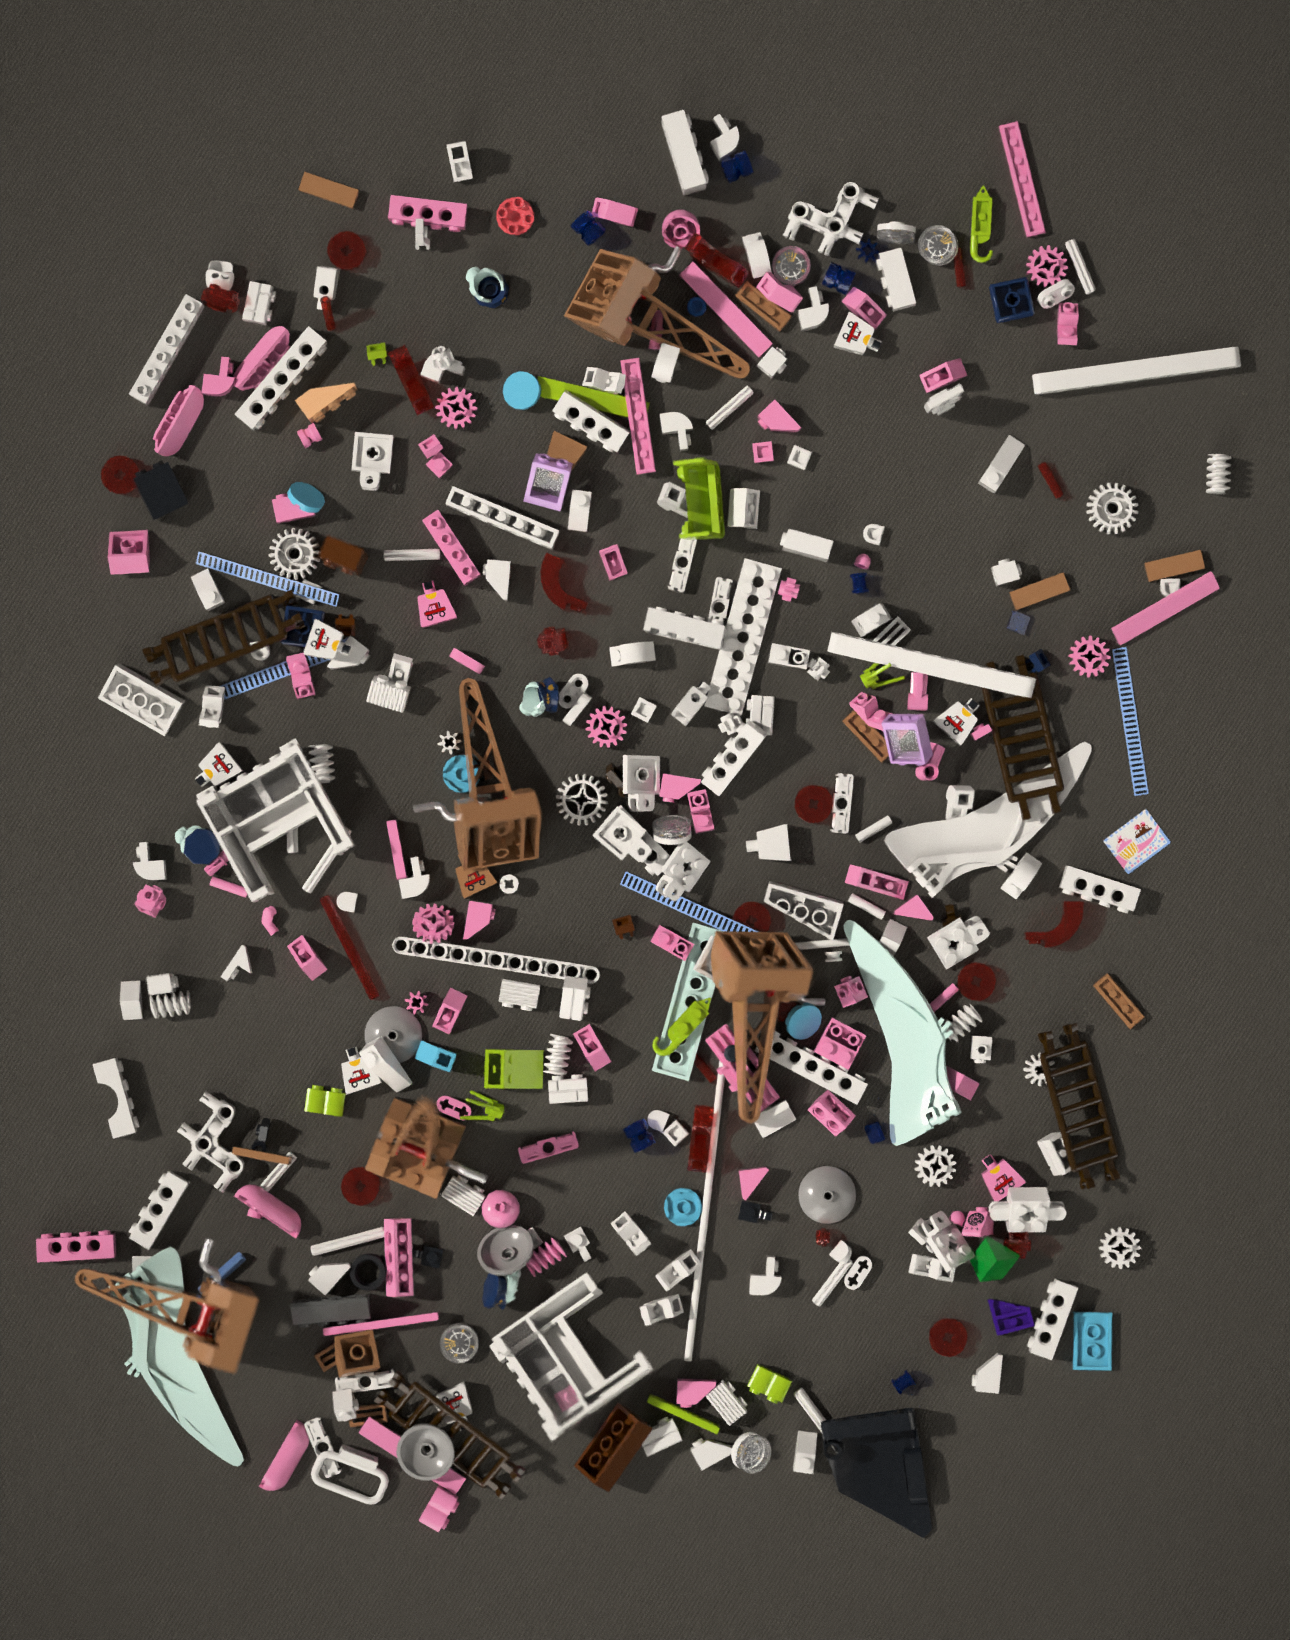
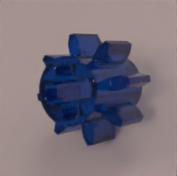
M868 239L867 243L860 241L861 248H856L855 250L860 252L857 259H865V264L869 259L875 261L874 254L877 255L880 252L875 250L877 243H870V239ZM866 247H869L870 251L873 252H870L869 255H865V251L862 250H865Z

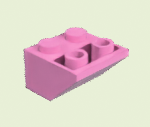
M832 1018L819 1039L814 1052L849 1070L866 1035Z

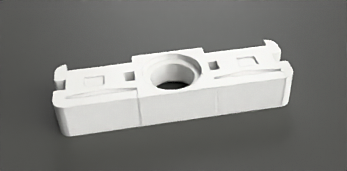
M680 539L679 551H676L672 567L674 571H672L669 583L671 587L668 586L669 590L680 593L685 591L697 540ZM680 557H685L688 560V565L684 568L677 565V560Z
M716 578L708 622L711 623L712 620L723 622L722 626H724L723 619H726L729 599L727 598H729L730 583H733L731 579ZM721 602L724 604L725 609L722 613L714 611L715 603Z
M837 773L835 775L838 776L836 778V793H833L832 812L835 813L832 819L833 829H830V831L846 834L849 831L854 776L852 774ZM839 798H844L847 801V806L844 809H840L837 806Z
M391 1369V1372L374 1373L373 1371L357 1374L355 1377L349 1376L340 1379L336 1377V1391L352 1389L354 1393L392 1387L388 1382L394 1376L395 1371ZM364 1376L371 1379V1385L368 1387H364L360 1383V1379Z
M321 1417L311 1419L304 1424L317 1457L322 1453L318 1450V1444L321 1442L327 1443L328 1451H334L329 1436H325L326 1432L322 1422L319 1421ZM330 1458L325 1459L321 1466L326 1478L337 1475L342 1471V1468L338 1469L340 1468L338 1462Z

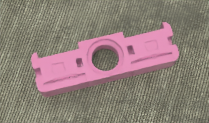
M397 820L386 821L397 880L405 879L407 874Z
M572 1131V1134L557 1137V1139L554 1136L537 1141V1145L536 1143L522 1147L523 1149L519 1147L518 1152L521 1162L525 1164L576 1149L579 1144L576 1133ZM551 1142L554 1145V1150L551 1153H546L543 1150L544 1143Z

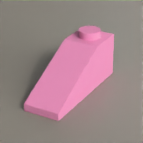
M854 865L849 866L845 880L847 884L904 900L909 882Z

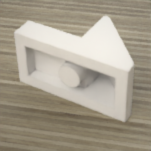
M394 653L388 676L389 680L394 682L400 680L408 683L413 659Z
M241 945L221 975V978L229 981L230 978L234 980L240 971L237 969L238 966L250 974L252 973L247 946Z

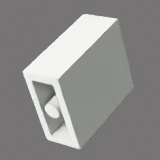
M788 529L787 533L783 532L780 545L783 546V551L827 562L833 541Z

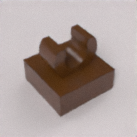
M339 614L338 619H335V629L343 633L344 636H355V619H353L352 614L349 615V619H342V614Z
M479 762V765H473L474 769H479L481 762ZM484 766L478 779L481 777L483 781L492 779V773Z
M631 915L612 920L616 936L619 935L621 940L624 933L629 932L630 936H633L635 929Z

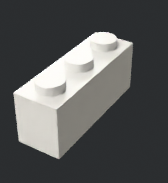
M902 248L879 253V259H876L878 270H882L883 273L881 283L883 289L887 288L889 296H886L888 307H892L893 311L915 306L916 300Z

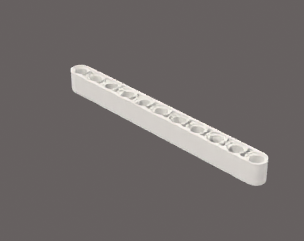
M1229 347L1032 375L1034 393L1039 395L1236 368L1241 366L1239 347Z
M831 632L827 650L831 653L883 665L891 663L892 667L1032 698L1036 681L1035 678L836 632Z
M398 937L392 944L396 953L558 979H565L568 976V967L574 966L578 970V974L575 976L576 979H587L586 971L589 969L595 970L597 977L594 980L587 979L588 983H595L600 977V972L596 967L442 942L437 943L435 941L430 944L429 940L423 942V939ZM399 940H404L407 944L406 949L403 951L398 950L396 947ZM417 943H423L426 946L424 953L419 954L416 952L415 946ZM439 945L445 949V953L441 957L436 956L434 953L435 947ZM457 948L464 952V956L460 960L455 959L453 956V952ZM474 952L482 953L483 959L481 962L473 961L472 955ZM498 954L501 956L502 962L500 965L492 964L491 957ZM513 957L520 959L521 965L519 968L511 967L510 960ZM532 960L538 961L540 964L539 970L531 971L529 963ZM551 963H555L559 967V971L556 974H550L548 971V966Z

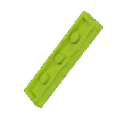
M649 1394L647 1403L718 1434L720 1429L718 1424L653 1394Z

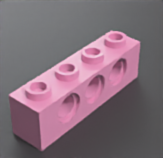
M391 195L388 219L394 225L411 223L412 227L416 226V219H423L424 225H429L431 229L441 230L442 227L449 228V231L460 232L461 229L465 230L468 206L463 203ZM412 208L414 213L412 216L407 217L403 214L404 210ZM425 210L433 212V216L429 219H425L422 214ZM443 213H451L452 218L449 221L442 220L441 216Z
M439 510L422 520L464 586L481 576Z
M411 1218L384 1219L386 1296H413Z
M110 1230L98 1231L99 1234L91 1235V1231L79 1232L77 1236H72V1232L60 1233L59 1237H53L51 1233L41 1234V1238L36 1239L37 1262L115 1258V1233L110 1234ZM92 1240L99 1241L100 1248L98 1250H94L91 1247ZM73 1241H78L81 1244L79 1251L72 1249ZM54 1242L61 1244L62 1249L60 1252L53 1250L52 1245Z

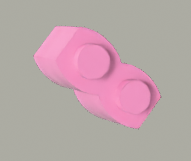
M438 1485L419 1521L437 1532L441 1528L445 1530L450 1521L447 1518L450 1512L454 1513L459 1505V1502H457L458 1496Z

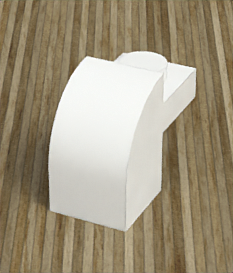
M718 114L713 117V122L721 136L712 140L710 147L718 160L721 161L736 150L739 142V131L737 126L729 130L731 125L727 118H722Z
M466 141L447 144L454 182L472 179Z
M761 232L742 237L753 279L764 276L766 272H771L770 261Z
M817 286L811 287L808 290L812 307L798 310L802 331L819 327L828 315L829 304L821 305L820 302H823L822 292L817 290Z
M665 343L661 344L652 373L653 378L662 383H671L680 348Z
M428 357L420 375L423 378L440 383L444 370H439L438 367L434 369ZM458 360L451 361V367L446 370L463 376L465 367L462 366V362Z
M587 367L582 386L617 395L622 393L626 375Z
M678 412L660 414L662 435L678 433L680 452L687 451L688 446L691 445L690 434H686V431L693 430L690 420Z
M671 482L665 483L657 504L667 511L672 510L688 518L686 490Z
M653 641L609 647L612 666L656 660Z
M205 686L202 711L199 719L200 726L219 727L223 715L225 687Z
M950 785L946 793V799L948 800L946 820L967 815V809H972L974 789L970 785Z
M149 842L139 843V847H136L137 858H140L141 862H133L137 874L147 880L167 879L166 860L150 861Z
M1026 852L1011 875L1003 883L1001 889L1017 899L1032 881L1042 863Z
M419 857L410 858L414 877L399 880L402 899L418 896L429 886L430 874L422 875L425 867L423 860H419Z
M626 1211L611 1223L636 1256L646 1250L651 1244L645 1233Z
M690 1249L669 1263L655 1277L663 1288L668 1291L683 1278L698 1269L702 1263Z
M912 1254L909 1273L953 1282L956 1268L946 1272L938 1258Z
M767 1255L766 1274H750V1295H768L774 1292L780 1285L781 1275H774V1272H778V1261L775 1260V1256Z
M679 1294L653 1300L640 1307L645 1326L684 1313Z

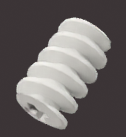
M1208 454L1212 458L1207 459V463L1212 465L1208 466L1207 470L1212 473L1206 476L1208 479H1211V481L1206 482V485L1211 487L1206 490V493L1226 494L1225 491L1229 490L1230 487L1226 486L1225 483L1231 481L1225 478L1226 475L1231 474L1230 471L1225 470L1231 466L1226 460L1231 459V456Z
M327 744L309 746L314 748L309 751L310 755H314L313 758L309 759V762L315 763V765L311 766V769L316 771L314 775L319 779L320 783H330V781L335 779V776L330 775L335 769L329 768L330 765L334 764V761L328 760V758L333 756V753L328 752L333 746Z
M187 990L186 996L180 991L178 997L172 992L171 998L168 997L167 993H164L163 999L157 994L156 1000H153L150 995V1007L154 1017L158 1019L161 1013L162 1017L166 1018L167 1012L173 1017L175 1011L178 1016H181L183 1010L186 1015H189L191 1009L189 990Z
M971 1004L970 1007L963 1006L965 1012L957 1011L959 1017L951 1015L953 1022H951L952 1024L946 1031V1033L950 1030L953 1031V1034L948 1037L950 1041L953 1039L958 1042V1034L964 1037V1029L970 1032L969 1025L976 1027L975 1020L983 1022L981 1016Z
M550 1034L555 1040L548 1042L553 1045L552 1048H547V1051L552 1053V1055L545 1057L550 1063H544V1066L549 1069L543 1072L565 1075L567 1071L562 1068L568 1067V1064L564 1060L570 1059V1056L565 1053L571 1052L572 1049L567 1045L573 1044V1041L566 1036Z

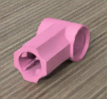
M911 673L908 710L927 711V674Z
M930 742L933 756L926 764L917 766L915 773L918 779L928 781L937 778L939 773L938 766L945 751L943 746ZM926 768L929 769V775H928V776L925 775V769H926Z

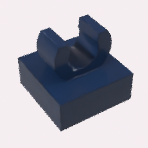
M1042 649L1029 655V659L1025 661L1026 664L1033 663L1034 668L1030 670L1031 673L1040 672L1051 666Z

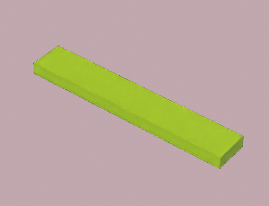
M538 376L537 380L541 386L540 397L559 401L564 391L567 390L598 411L628 418L626 397ZM646 402L647 413L650 405L649 402Z

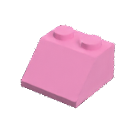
M148 530L109 533L108 561L111 575L149 572Z

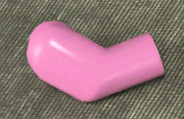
M273 906L265 908L262 915V924L271 936L279 931L272 922L273 916L277 913L276 908Z

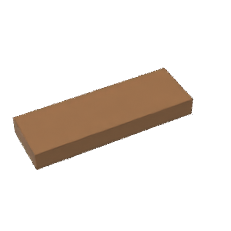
M304 172L298 189L301 192L351 209L354 208L359 193L357 189Z
M748 281L735 295L737 299L779 332L792 318L789 313L779 305L768 300L760 290Z
M1201 550L1144 563L1148 582L1205 569Z
M1063 572L1009 592L1015 610H1019L1068 592L1070 588Z
M855 710L842 721L881 763L889 756L885 738L876 728L868 726Z
M1108 973L1093 984V987L1129 1029H1132L1145 1018Z
M233 1147L232 1150L233 1155L290 1165L292 1162V1157L241 1147Z

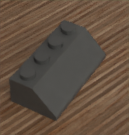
M370 1294L298 1299L290 1303L293 1325L298 1324V1328L310 1327V1323H317V1326L329 1325V1322L336 1321L337 1324H347L348 1320H356V1323H363L371 1318Z

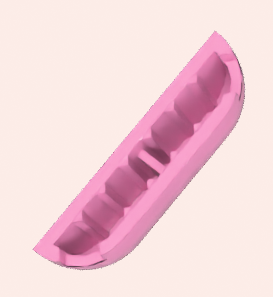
M275 327L262 337L236 369L233 376L235 378L233 383L235 387L242 391L252 388L256 389L290 348V333L285 327Z
M189 385V388L183 392L179 391L170 404L153 437L155 440L154 450L162 456L174 455L185 442L204 404L203 394L196 386Z
M245 1185L236 1192L235 1198L295 1239L298 1237L301 1231V1219L294 1209L258 1185Z
M296 1420L262 1479L259 1485L260 1488L267 1491H275L284 1487L289 1481L310 1442L305 1426L299 1420Z

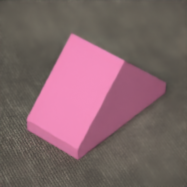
M617 544L599 551L609 580L628 574Z
M915 895L894 910V915L933 921L932 914L918 895Z
M946 1066L951 1090L971 1100L980 1083Z
M766 1166L739 1170L741 1192L744 1200H747L769 1171Z

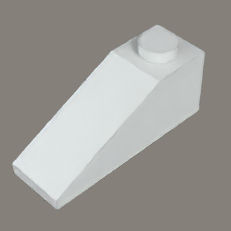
M1009 435L978 484L995 493L1025 445Z
M382 1036L367 1043L359 1052L368 1068L394 1091L399 1092L412 1085V1081Z

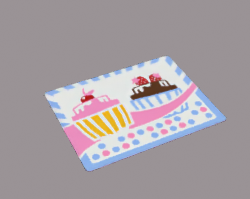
M1146 809L1104 839V843L1127 874L1170 844L1167 836Z

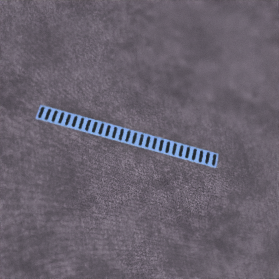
M198 551L196 562L198 565L286 592L292 590L293 594L337 607L339 594Z
M306 655L309 668L331 660ZM287 661L220 687H225V700L291 675Z
M1127 648L1112 649L1134 796L1149 794Z
M625 872L620 883L624 887L721 931L758 932L686 898L680 897L677 901L665 898L656 891L655 884L631 873Z

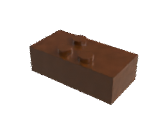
M327 535L319 554L325 566L334 570L339 568L343 573L351 576L353 574L358 577L361 576L368 559V555L363 549Z
M617 1403L574 1466L594 1485L609 1492L653 1428L632 1410Z

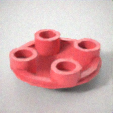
M511 197L499 205L496 212V220L499 227L505 233L520 235L526 233L531 228L534 221V212L532 206L521 197Z

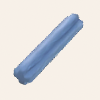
M237 1252L218 1269L221 1279H226L245 1262L246 1258L242 1253Z

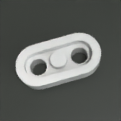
M1061 280L1043 290L1038 295L1037 301L1043 308H1051L1071 297L1075 287L1070 280Z
M575 674L570 678L559 693L558 703L561 707L569 709L574 706L588 688L587 678L583 674ZM577 680L582 681L583 684L581 687L575 686V682ZM567 695L571 697L569 703L564 701V697Z

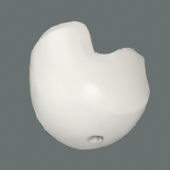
M218 260L210 261L206 271V285L208 289L215 292L229 291L234 282L232 263Z

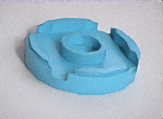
M519 371L513 373L506 379L503 385L504 399L511 407L517 410H526L538 402L541 395V386L537 378L528 372Z
M295 482L291 484L287 492L291 503L299 505V509L305 512L317 513L325 503L321 492L307 483Z
M465 755L452 757L443 768L445 784L449 789L459 793L469 792ZM473 759V765L478 764V763ZM477 768L474 769V775H475V776H476V773H477V771H478Z
M807 1002L803 1003V1005L795 1006L788 1013L785 1021L787 1032L795 1039L809 1038L818 1030L821 1024L822 1015L820 1010Z
M678 1188L668 1194L664 1203V1211L666 1217L675 1225L688 1226L698 1220L702 1212V1203L700 1197L693 1190Z

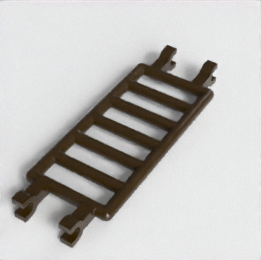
M289 590L283 596L276 599L272 594L164 636L161 638V644L158 646L142 649L148 663L155 661L159 656L165 655L169 668L150 672L155 686L161 685L170 678L174 682L182 681L287 638L288 631L306 627L300 613L295 614L291 619L284 622L282 620L279 609L298 604L293 591ZM268 603L279 634L269 638L258 607ZM250 610L261 641L251 645L240 615ZM230 618L234 619L243 648L232 652L223 625V621ZM216 625L225 652L224 656L214 659L205 628ZM197 631L207 659L206 663L196 666L187 635ZM177 639L181 641L189 666V670L181 673L178 672L169 644Z
M1023 654L1016 656L1015 660L1020 675L1036 679L1032 698L1014 696L992 701L990 693L992 689L982 687L1008 801L1010 803H1019L1022 821L1031 818L1026 800L1048 795L1052 814L1060 812L1061 809L1056 793L1064 790V783L1038 675L1035 672L1027 673ZM994 661L985 664L986 667L995 669ZM1036 699L1038 711L997 720L996 708ZM1040 718L1041 730L1001 739L999 727ZM1045 737L1047 748L1010 757L1005 755L1003 746ZM1049 755L1051 767L1010 776L1009 764ZM1051 774L1054 775L1056 783L1054 786L1020 794L1014 793L1012 783Z
M1073 1023L1063 1026L1070 1045L1055 1049L1052 1031L1038 1034L1045 1051L1040 1054L1039 1058L1070 1169L1072 1172H1079L1081 1179L1080 1187L1083 1190L1096 1187L1088 1168L1102 1163L1105 1168L1106 1181L1120 1179L1119 1172L1115 1168L1113 1161L1118 1158L1119 1154L1087 1041L1079 1040L1078 1025ZM1079 1049L1082 1050L1083 1061L1054 1070L1050 1069L1048 1059ZM1087 1068L1089 1079L1056 1089L1053 1078ZM1092 1086L1093 1098L1061 1108L1059 1096ZM1097 1104L1100 1116L1066 1126L1064 1115ZM1102 1123L1104 1135L1071 1144L1070 1133ZM1104 1142L1108 1143L1110 1153L1080 1163L1076 1162L1074 1152Z
M399 1371L388 1382L390 1386L399 1388L404 1392L399 1401L397 1402L391 1398L389 1392L384 1388L374 1400L375 1403L390 1410V1418L406 1430L414 1426L415 1422L431 1403L438 1407L440 1411L429 1423L430 1425L438 1426L444 1417L448 1415L456 1421L447 1432L450 1439L455 1436L461 1427L468 1430L471 1434L455 1452L452 1465L481 1488L489 1486L501 1500L506 1496L511 1486L500 1482L495 1478L496 1475L503 1468L517 1483L526 1470L524 1467L515 1465L510 1461L511 1454L421 1384L418 1382L410 1384ZM417 1391L425 1399L410 1418L406 1420L398 1413ZM478 1438L486 1444V1447L471 1465L467 1467L459 1460ZM493 1450L502 1458L486 1477L482 1479L475 1471Z

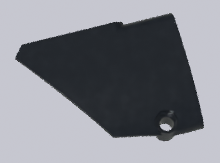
M915 1408L881 1411L821 1421L824 1455L828 1458L838 1491L924 1538L932 1530ZM834 1445L837 1447L838 1452L830 1454L827 1448Z

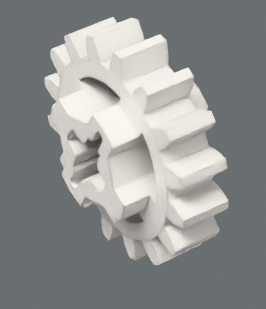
M931 1145L929 1151L923 1148L925 1153H918L920 1160H915V1163L919 1164V1166L914 1169L915 1171H920L917 1177H924L922 1182L925 1184L929 1181V1186L931 1187L934 1183L940 1187L941 1181L947 1184L946 1178L952 1179L953 1177L950 1173L956 1172V1169L952 1168V1165L956 1164V1161H951L953 1154L947 1155V1148L941 1151L940 1145H938L937 1149ZM934 1153L933 1158L924 1160L928 1155ZM942 1155L946 1158L948 1165L943 1164L941 1161ZM937 1160L940 1168H936L933 1172V1168L930 1165L934 1164ZM923 1167L928 1168L930 1172L929 1177L925 1175ZM946 1172L944 1176L937 1178L939 1173Z
M1118 1227L1116 1232L1111 1228V1234L1104 1233L1106 1239H1100L1103 1246H1099V1249L1104 1251L1100 1256L1106 1257L1104 1261L1106 1264L1111 1261V1267L1114 1268L1118 1264V1268L1122 1269L1123 1264L1126 1267H1130V1261L1136 1263L1134 1257H1140V1254L1136 1251L1141 1249V1246L1136 1245L1140 1240L1133 1238L1135 1236L1134 1232L1128 1234V1228H1125L1123 1232L1121 1227ZM1115 1236V1240L1111 1244H1108L1109 1241ZM1124 1236L1128 1237L1132 1244H1127L1124 1241ZM1119 1243H1121L1122 1246L1126 1247L1124 1249H1121L1120 1253L1117 1249H1114L1115 1247L1119 1246ZM1108 1252L1116 1254V1260L1112 1259ZM1128 1252H1131L1130 1256L1124 1259V1256Z

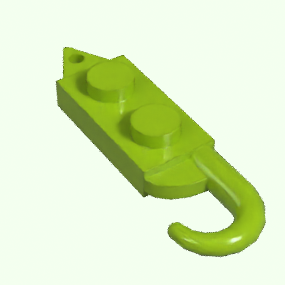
M984 185L976 197H973L970 253L972 258L980 263L989 261L993 255L992 250L989 251L986 257L978 255V244L987 242L991 233L992 198H990Z
M711 998L697 1002L694 1001L668 1029V1036L672 1043L666 1049H659L657 1046L659 1037H655L652 1044L655 1053L660 1056H668L673 1053L708 1016Z

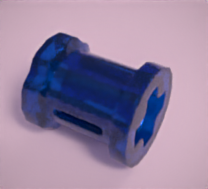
M866 572L850 575L853 583L852 594L869 592V589L866 587Z
M907 1370L897 1379L891 1380L899 1394H902V1391L909 1386L916 1385Z

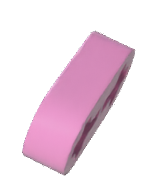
M455 648L449 655V657L478 674H481L485 668L484 665Z
M447 1095L441 1096L437 1100L438 1110L444 1114L461 1120L460 1112L456 1111L455 1107L462 1109L465 1106L468 1115L463 1116H471L472 1110L467 1103ZM448 1099V1103L453 1105V1109L449 1107L442 1109L440 1101Z

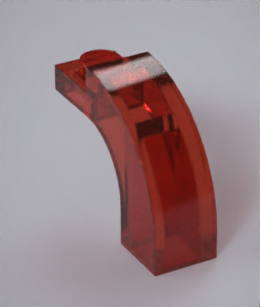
M694 233L684 248L690 253L692 258L705 268L740 288L750 273L740 263L719 252L697 233Z
M406 345L389 352L391 361L416 414L419 415L434 408Z
M546 553L540 575L544 592L549 600L564 611L567 604L571 605L570 609L579 613L581 610L586 611L587 602L568 595L560 587L559 574L564 560Z
M1062 901V919L1058 926L1047 932H1024V940H1029V944H1040V940H1043V947L1045 948L1054 947L1066 942L1076 933L1081 924L1084 901Z
M695 1105L688 1171L705 1173L707 1171L714 1107Z

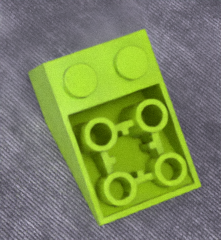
M485 1049L484 1088L543 1089L544 1050Z

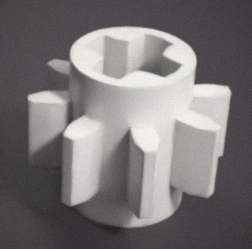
M444 346L436 347L432 351V356H429L434 369L438 367L439 370L450 368L452 365L451 361L455 360L450 348L445 349Z
M820 657L816 660L812 658L807 664V667H809L807 673L817 681L820 677L825 679L830 673L827 670L830 665Z
M733 712L720 718L722 723L718 724L722 733L726 731L728 735L736 732L742 720L739 715L734 716Z
M447 731V736L440 735V738L443 740L437 744L443 745V753L447 749L450 755H452L453 749L460 750L457 747V743L462 741L456 740L457 733L451 736L450 732ZM453 738L454 746H448L447 748L445 740Z

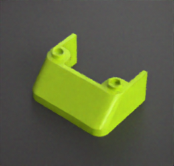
M705 458L673 461L675 466H679L677 469L678 478L685 483L688 521H685V524L682 525V534H679V538L686 540L724 538V514L718 462Z

